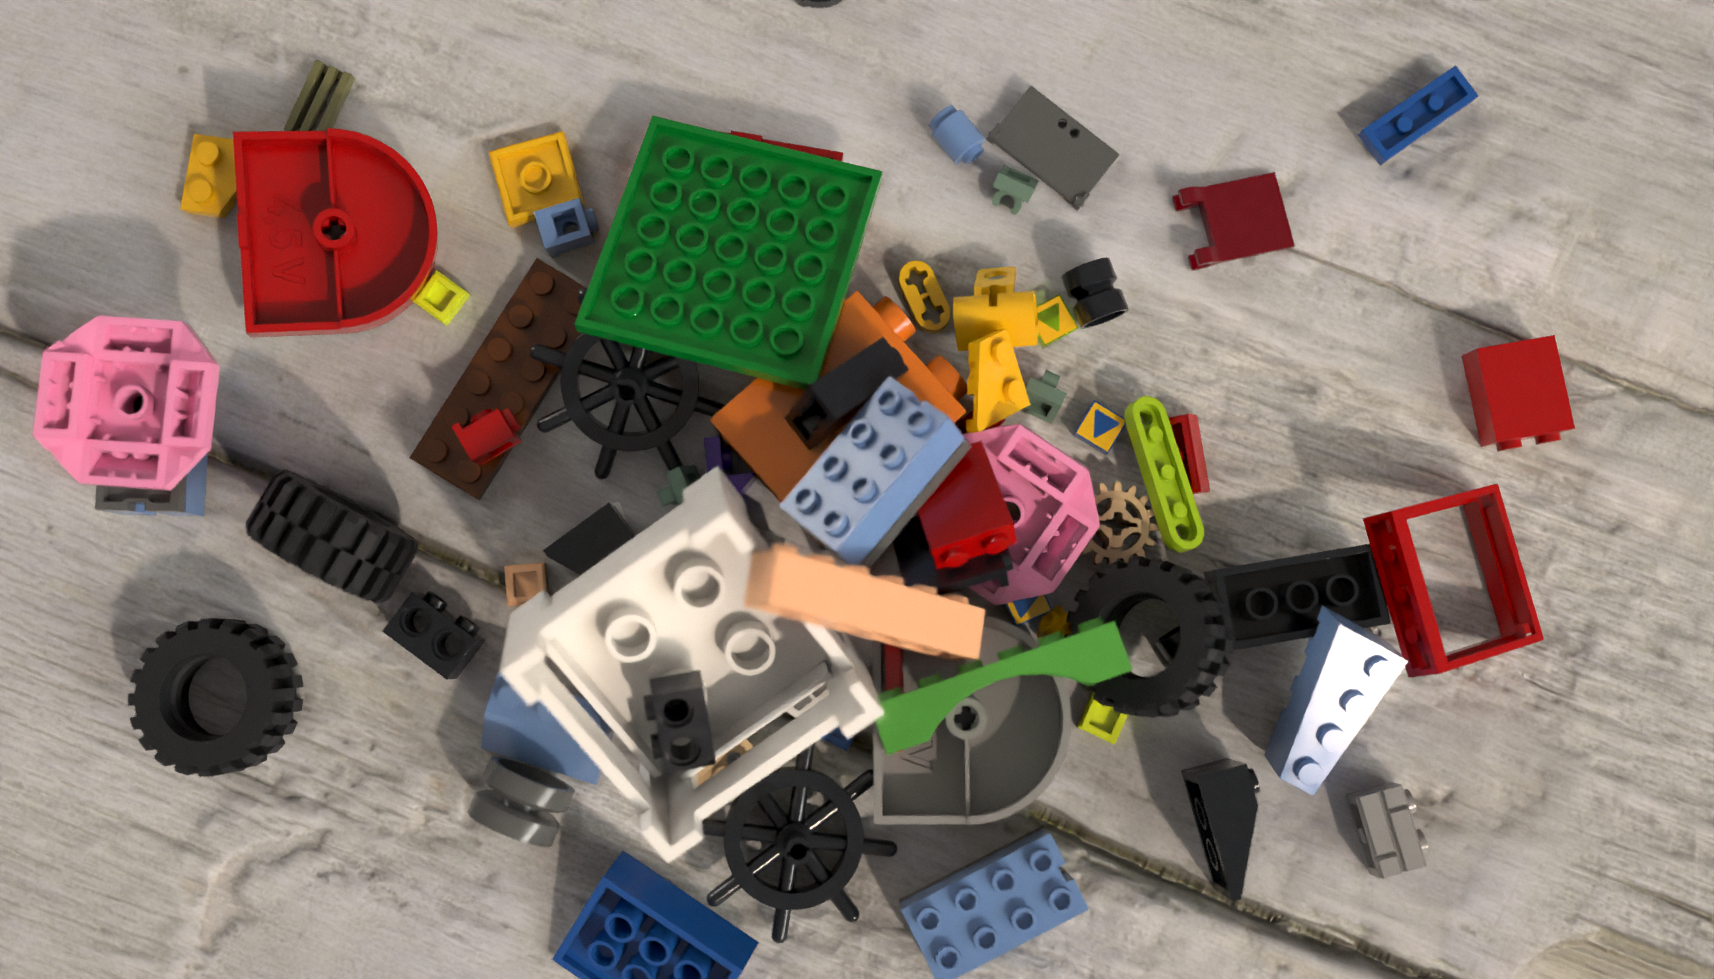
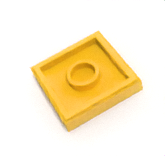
M564 131L488 151L510 228L535 222V211L580 198L586 207Z

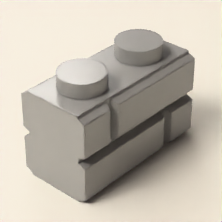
M1387 782L1346 795L1370 875L1377 878H1387L1427 865L1424 854L1428 853V844L1423 832L1415 828L1412 814L1416 813V804L1408 789L1404 790L1402 784Z

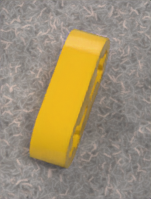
M915 260L908 262L899 273L898 284L900 291L918 328L928 334L940 333L949 323L951 312L948 302L930 266L923 261ZM912 271H915L918 276L923 274L926 276L922 282V288L925 292L922 295L919 294L914 284H906ZM928 300L934 311L941 309L943 312L939 315L938 324H934L931 319L923 320L922 317L926 314L924 301Z

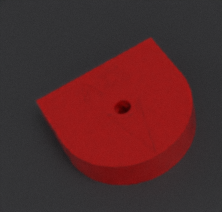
M327 128V131L233 132L238 207V242L241 253L245 329L249 337L358 333L376 328L393 320L414 303V299L421 292L434 269L438 250V229L436 213L428 189L413 166L402 155L373 137L345 129ZM339 225L341 230L346 231V233L340 234L337 240H331L330 235L325 234L327 231H331L332 226Z

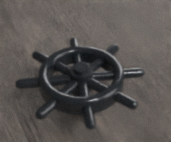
M581 288L577 292V299L580 305H582L588 288ZM581 333L577 337L568 353L540 344L532 345L529 349L531 358L562 368L560 382L562 399L565 405L540 418L537 422V428L540 432L547 433L573 421L587 437L602 445L594 469V474L598 479L603 480L610 475L617 450L642 451L656 447L667 469L671 471L679 466H683L670 439L686 425L693 411L713 417L725 406V404L698 396L699 373L696 362L666 355L644 366L649 350L633 346L628 361L619 342ZM600 341L614 368L583 358L589 349ZM680 367L683 389H675L652 380ZM579 374L609 384L581 397ZM647 396L677 405V407L661 423ZM616 399L608 426L601 423L591 414L590 411ZM632 405H634L647 430L624 432Z
M815 742L797 754L795 766L777 768L739 794L733 801L725 821L702 820L703 835L723 837L726 860L732 873L730 877L707 894V903L712 907H717L742 888L757 901L775 908L771 938L778 944L783 943L787 939L791 910L811 908L830 899L845 920L848 922L857 921L860 912L843 888L853 877L862 854L892 857L898 850L896 843L893 841L864 838L862 820L853 802L874 785V769L866 770L843 788L828 775L811 769ZM738 752L729 753L726 758L727 764L729 765L742 755ZM792 787L788 816L770 792L780 788ZM808 788L816 790L829 798L828 801L804 818ZM757 803L775 827L747 824L744 821L752 807ZM837 813H841L845 826V835L814 832ZM741 839L772 843L746 863L741 850ZM812 848L842 851V854L835 867L829 871ZM782 857L778 887L758 877L761 872ZM804 864L817 882L806 887L794 888L797 866Z

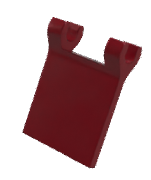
M1275 172L1209 186L1187 187L1178 190L1179 195L1172 196L1176 212L1199 206L1209 247L1194 250L1195 254L1187 256L1191 271L1205 269L1224 262L1290 249L1295 246Z

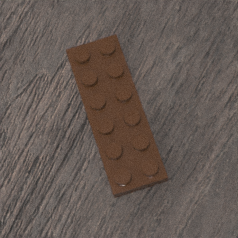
M536 258L409 458L474 498L481 500L513 447L480 466L471 461L451 426L459 422L467 427L472 424L470 419L485 409L491 408L492 411L496 409L503 411L510 407L522 426L521 429L517 430L519 436L522 435L562 371V368L534 360L529 354V349L532 345L540 344L568 353L572 344L581 334V332H577L574 325L581 308L577 299V292L581 288L586 287Z

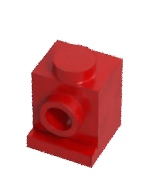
M510 407L503 411L500 409L494 411L491 408L485 409L474 415L470 419L472 424L467 427L459 422L451 426L471 461L480 466L522 442L517 433V430L521 429L522 426Z

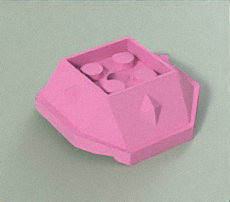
M97 316L78 328L62 342L58 341L43 351L33 436L45 449L53 454L78 483L98 486L172 490L211 450L220 365L191 326L183 321ZM142 395L144 400L143 406L140 411L134 413V402Z
M1021 423L984 429L976 433H964L963 436L969 444L982 440L1005 502H1014L1021 511L1020 517L1013 521L1017 543L1008 547L1014 568L1013 570L1006 571L1009 585L1001 587L999 579H994L969 586V588L995 606L1015 600L1054 593L1100 527L1089 469Z

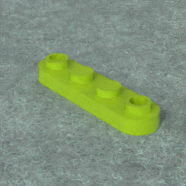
M1152 396L1140 397L1127 406L1124 415L1125 423L1161 537L1169 549L1183 553L1201 544L1204 538V527L1166 409L1158 399ZM1140 416L1144 419L1145 424L1142 423ZM1176 528L1179 530L1181 537H1179Z

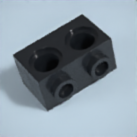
M428 591L426 594L411 592L382 632L446 680L457 679L486 641L477 634L480 627L461 614L456 618L446 611L448 603L431 591ZM423 609L428 614L429 623L426 629L420 632L415 628L413 620L415 614ZM452 633L458 635L461 640V648L454 656L450 655L445 648V641Z
M700 670L650 679L651 695H645L643 698L647 721L656 720L658 733L650 734L654 760L663 758L665 774L715 765L716 760ZM675 698L685 701L683 705L676 708L665 705L669 700ZM680 737L691 739L685 745H675L672 743Z

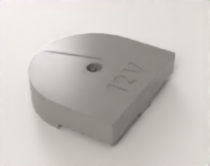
M984 616L979 659H981L983 666L998 662L997 653L1021 645L1023 652L1040 647L1038 642L1019 628L1005 621ZM873 640V684L878 695L886 692L885 643ZM903 648L904 694L919 689L917 681L938 673H941L943 680L959 675L958 666L975 660L951 661ZM1020 675L996 681L973 692L958 703L939 723L929 741L889 755L886 754L874 720V824H984L1009 817L1031 804L1053 781L1068 749L1071 734V707L1063 678L1050 675ZM964 706L970 707L972 714H978V723H972L969 731L962 730L961 723L954 722V715L961 714L962 707Z

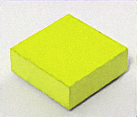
M435 270L413 302L448 326L470 297V294Z
M1092 692L1076 727L1115 745L1128 715L1115 712L1113 707L1101 705L1093 699L1094 692Z

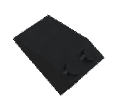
M1229 758L1181 770L1213 887L1233 902L1241 900L1258 810L1255 794L1260 793V785L1257 775L1252 768L1248 769L1246 763Z

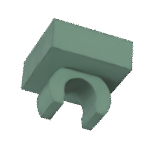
M1003 165L992 186L998 189L993 196L992 205L997 207L1001 197L1009 195L1015 201L1011 213L1016 215L1020 211L1023 202L1028 203L1039 180Z
M1045 370L1040 381L1030 377L1025 386L1030 405L1021 410L1052 423L1067 394L1056 389L1060 376Z
M696 465L679 466L666 473L671 485L657 491L662 505L667 506L678 503L681 505L684 502L683 490L701 478Z

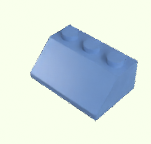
M498 672L485 709L481 748L597 785L602 770L543 702L538 699L529 706L506 678ZM568 690L607 737L612 740L614 731L586 698L580 693Z

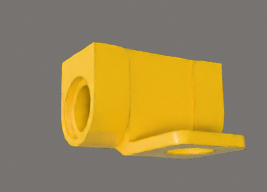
M1016 267L980 269L977 271L974 295L953 298V320L957 351H968L969 343L1001 329L1008 330L1013 347L1037 345L1039 323L1035 291L1015 292ZM994 276H1004V278L996 280L988 279Z

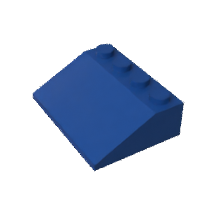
M622 851L600 880L552 960L579 979H738L759 942L625 851Z

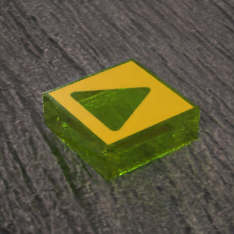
M1060 294L1037 306L1039 323L1038 341L1043 349L1078 330L1079 327Z

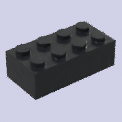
M1370 544L1203 572L1205 580L1211 584V592L1219 594L1225 604L1221 609L1222 614L1230 616L1232 629L1225 631L1226 639L1233 641L1232 651L1314 637L1320 623L1317 618L1322 606L1362 628L1391 624L1386 598Z

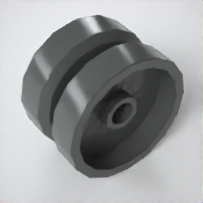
M491 757L482 777L488 787L493 790L486 789L475 792L467 811L468 815L481 825L509 838L540 847H550L553 845L561 825L551 813H562L568 810L575 794L574 788L564 781L526 764L502 757Z

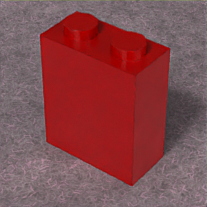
M1555 335L1476 348L1462 355L1481 447L1496 445L1497 452L1522 447L1521 440L1535 438L1536 445L1560 441V433L1575 429Z
M982 440L970 444L971 448L917 511L937 570L944 567H958L966 563L970 558L985 553L996 554L1007 549L1009 545L1017 543L1013 520Z

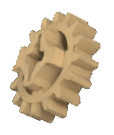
M1119 481L1113 483L1111 491H1108L1104 483L1097 485L1098 495L1094 494L1096 505L1103 500H1107L1105 511L1098 515L1100 523L1116 516L1115 520L1117 523L1130 527L1121 529L1113 535L1112 528L1100 524L1095 533L1103 541V548L1098 546L1091 538L1081 555H1084L1091 551L1094 554L1092 564H1099L1103 558L1107 559V565L1117 561V559L1128 563L1127 561L1131 555L1145 558L1146 555L1141 547H1153L1156 542L1148 537L1149 533L1159 530L1158 525L1150 523L1149 520L1150 517L1154 516L1153 509L1146 510L1144 507L1149 500L1147 495L1139 499L1135 497L1136 486L1132 485L1123 492L1121 482ZM1126 503L1134 509L1138 518H1133L1125 509ZM1138 535L1131 547L1121 551L1123 540L1126 537Z

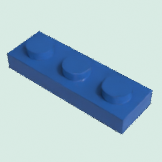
M1455 65L1364 128L1358 134V137L1381 166L1469 105L1479 95Z

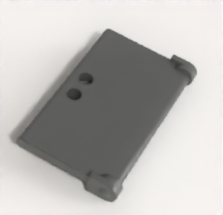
M1033 86L1027 89L1001 123H997L986 138L988 142L997 145L1069 201L1077 211L1085 205L1091 190L1120 155Z

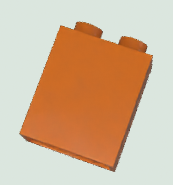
M856 291L844 301L821 377L884 337L891 347L899 351L904 363L909 368L899 383L911 390L921 403L924 400L947 415L956 427L962 422L967 412L958 402L967 394V383L940 355H937L926 366L905 344V341L916 332L915 327L905 313L889 297L883 296L877 303L871 306ZM756 378L709 420L719 435L751 471L757 474L759 480L776 499L782 503L851 420L809 451L785 420V417L805 390ZM809 535L820 548L823 546L811 535Z

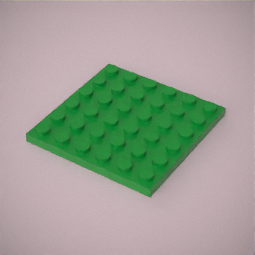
M652 116L574 325L577 332L806 390L810 384L821 377L881 186L883 171Z

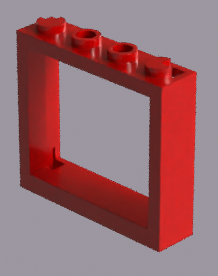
M1498 483L1362 518L1401 654L1408 661L1405 665L1408 678L1441 674L1544 640ZM1463 505L1501 636L1445 653L1407 519Z

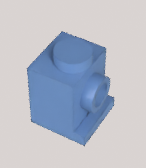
M580 198L534 212L545 250L552 259L559 257L561 253L596 243L593 232L600 231L594 210L593 208L585 209ZM568 226H578V231L565 234Z

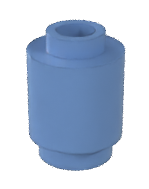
M950 105L940 111L930 121L929 127L933 130L932 137L955 165L961 162L969 165L984 152V149L981 147L985 141L984 136L962 110L957 111L953 105Z

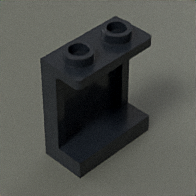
M918 516L911 518L892 541L902 579H904V586L910 588L912 585L933 587L937 589L936 595L994 579H999L1001 587L1009 585L1006 571L1014 569L1007 548L996 554L985 553L970 558L966 563L958 567H944L937 570Z

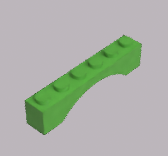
M1102 617L1077 625L1080 633L1064 638L1062 632L1059 631L1037 639L1040 646L1038 648L1023 652L1022 646L1019 645L997 653L998 662L983 666L981 659L958 666L959 675L943 680L941 673L918 680L919 689L903 694L901 687L878 694L884 714L877 718L875 722L886 754L889 755L929 741L939 723L958 703L973 692L996 681L1020 675H1050L1091 685L1132 671L1133 669L1115 621L1104 624Z

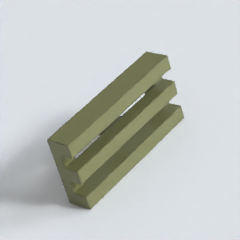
M315 60L284 130L312 131L319 114L322 113L326 105V99L335 80H338L339 83L317 131H327V128H333L355 81L352 74L345 71L341 72L333 66L328 67L323 62Z

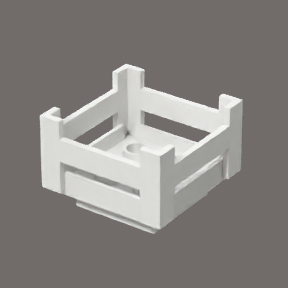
M718 466L683 490L684 502L557 593L550 596L544 589L511 612L500 673L529 706L538 699L543 702L641 815L642 835L667 863L704 839L703 819L834 728L839 726L844 735L850 738L884 714L863 654L847 633L744 606L752 552L771 550V548L748 520L743 498ZM546 654L549 655L641 762L639 764V772L545 665ZM700 670L715 760L827 683L830 695L699 786L697 773L706 766L665 774L663 758L654 760L650 734L658 733L656 720L647 721L643 698L645 695H651L650 679ZM675 698L669 700L665 705L676 708L683 705L685 701ZM680 737L672 743L675 745H685L691 739Z

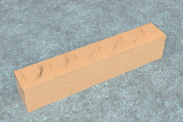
M772 544L771 550L752 552L744 600L745 607L951 661L979 660L985 609L969 605V598L959 595H944V597L936 595L937 589L933 587L912 585L910 588L903 586L904 579L889 575H880L878 578L869 576L870 569L861 566L845 565L844 568L834 565L835 559L828 556L809 555L807 558L798 555L799 549L790 545Z

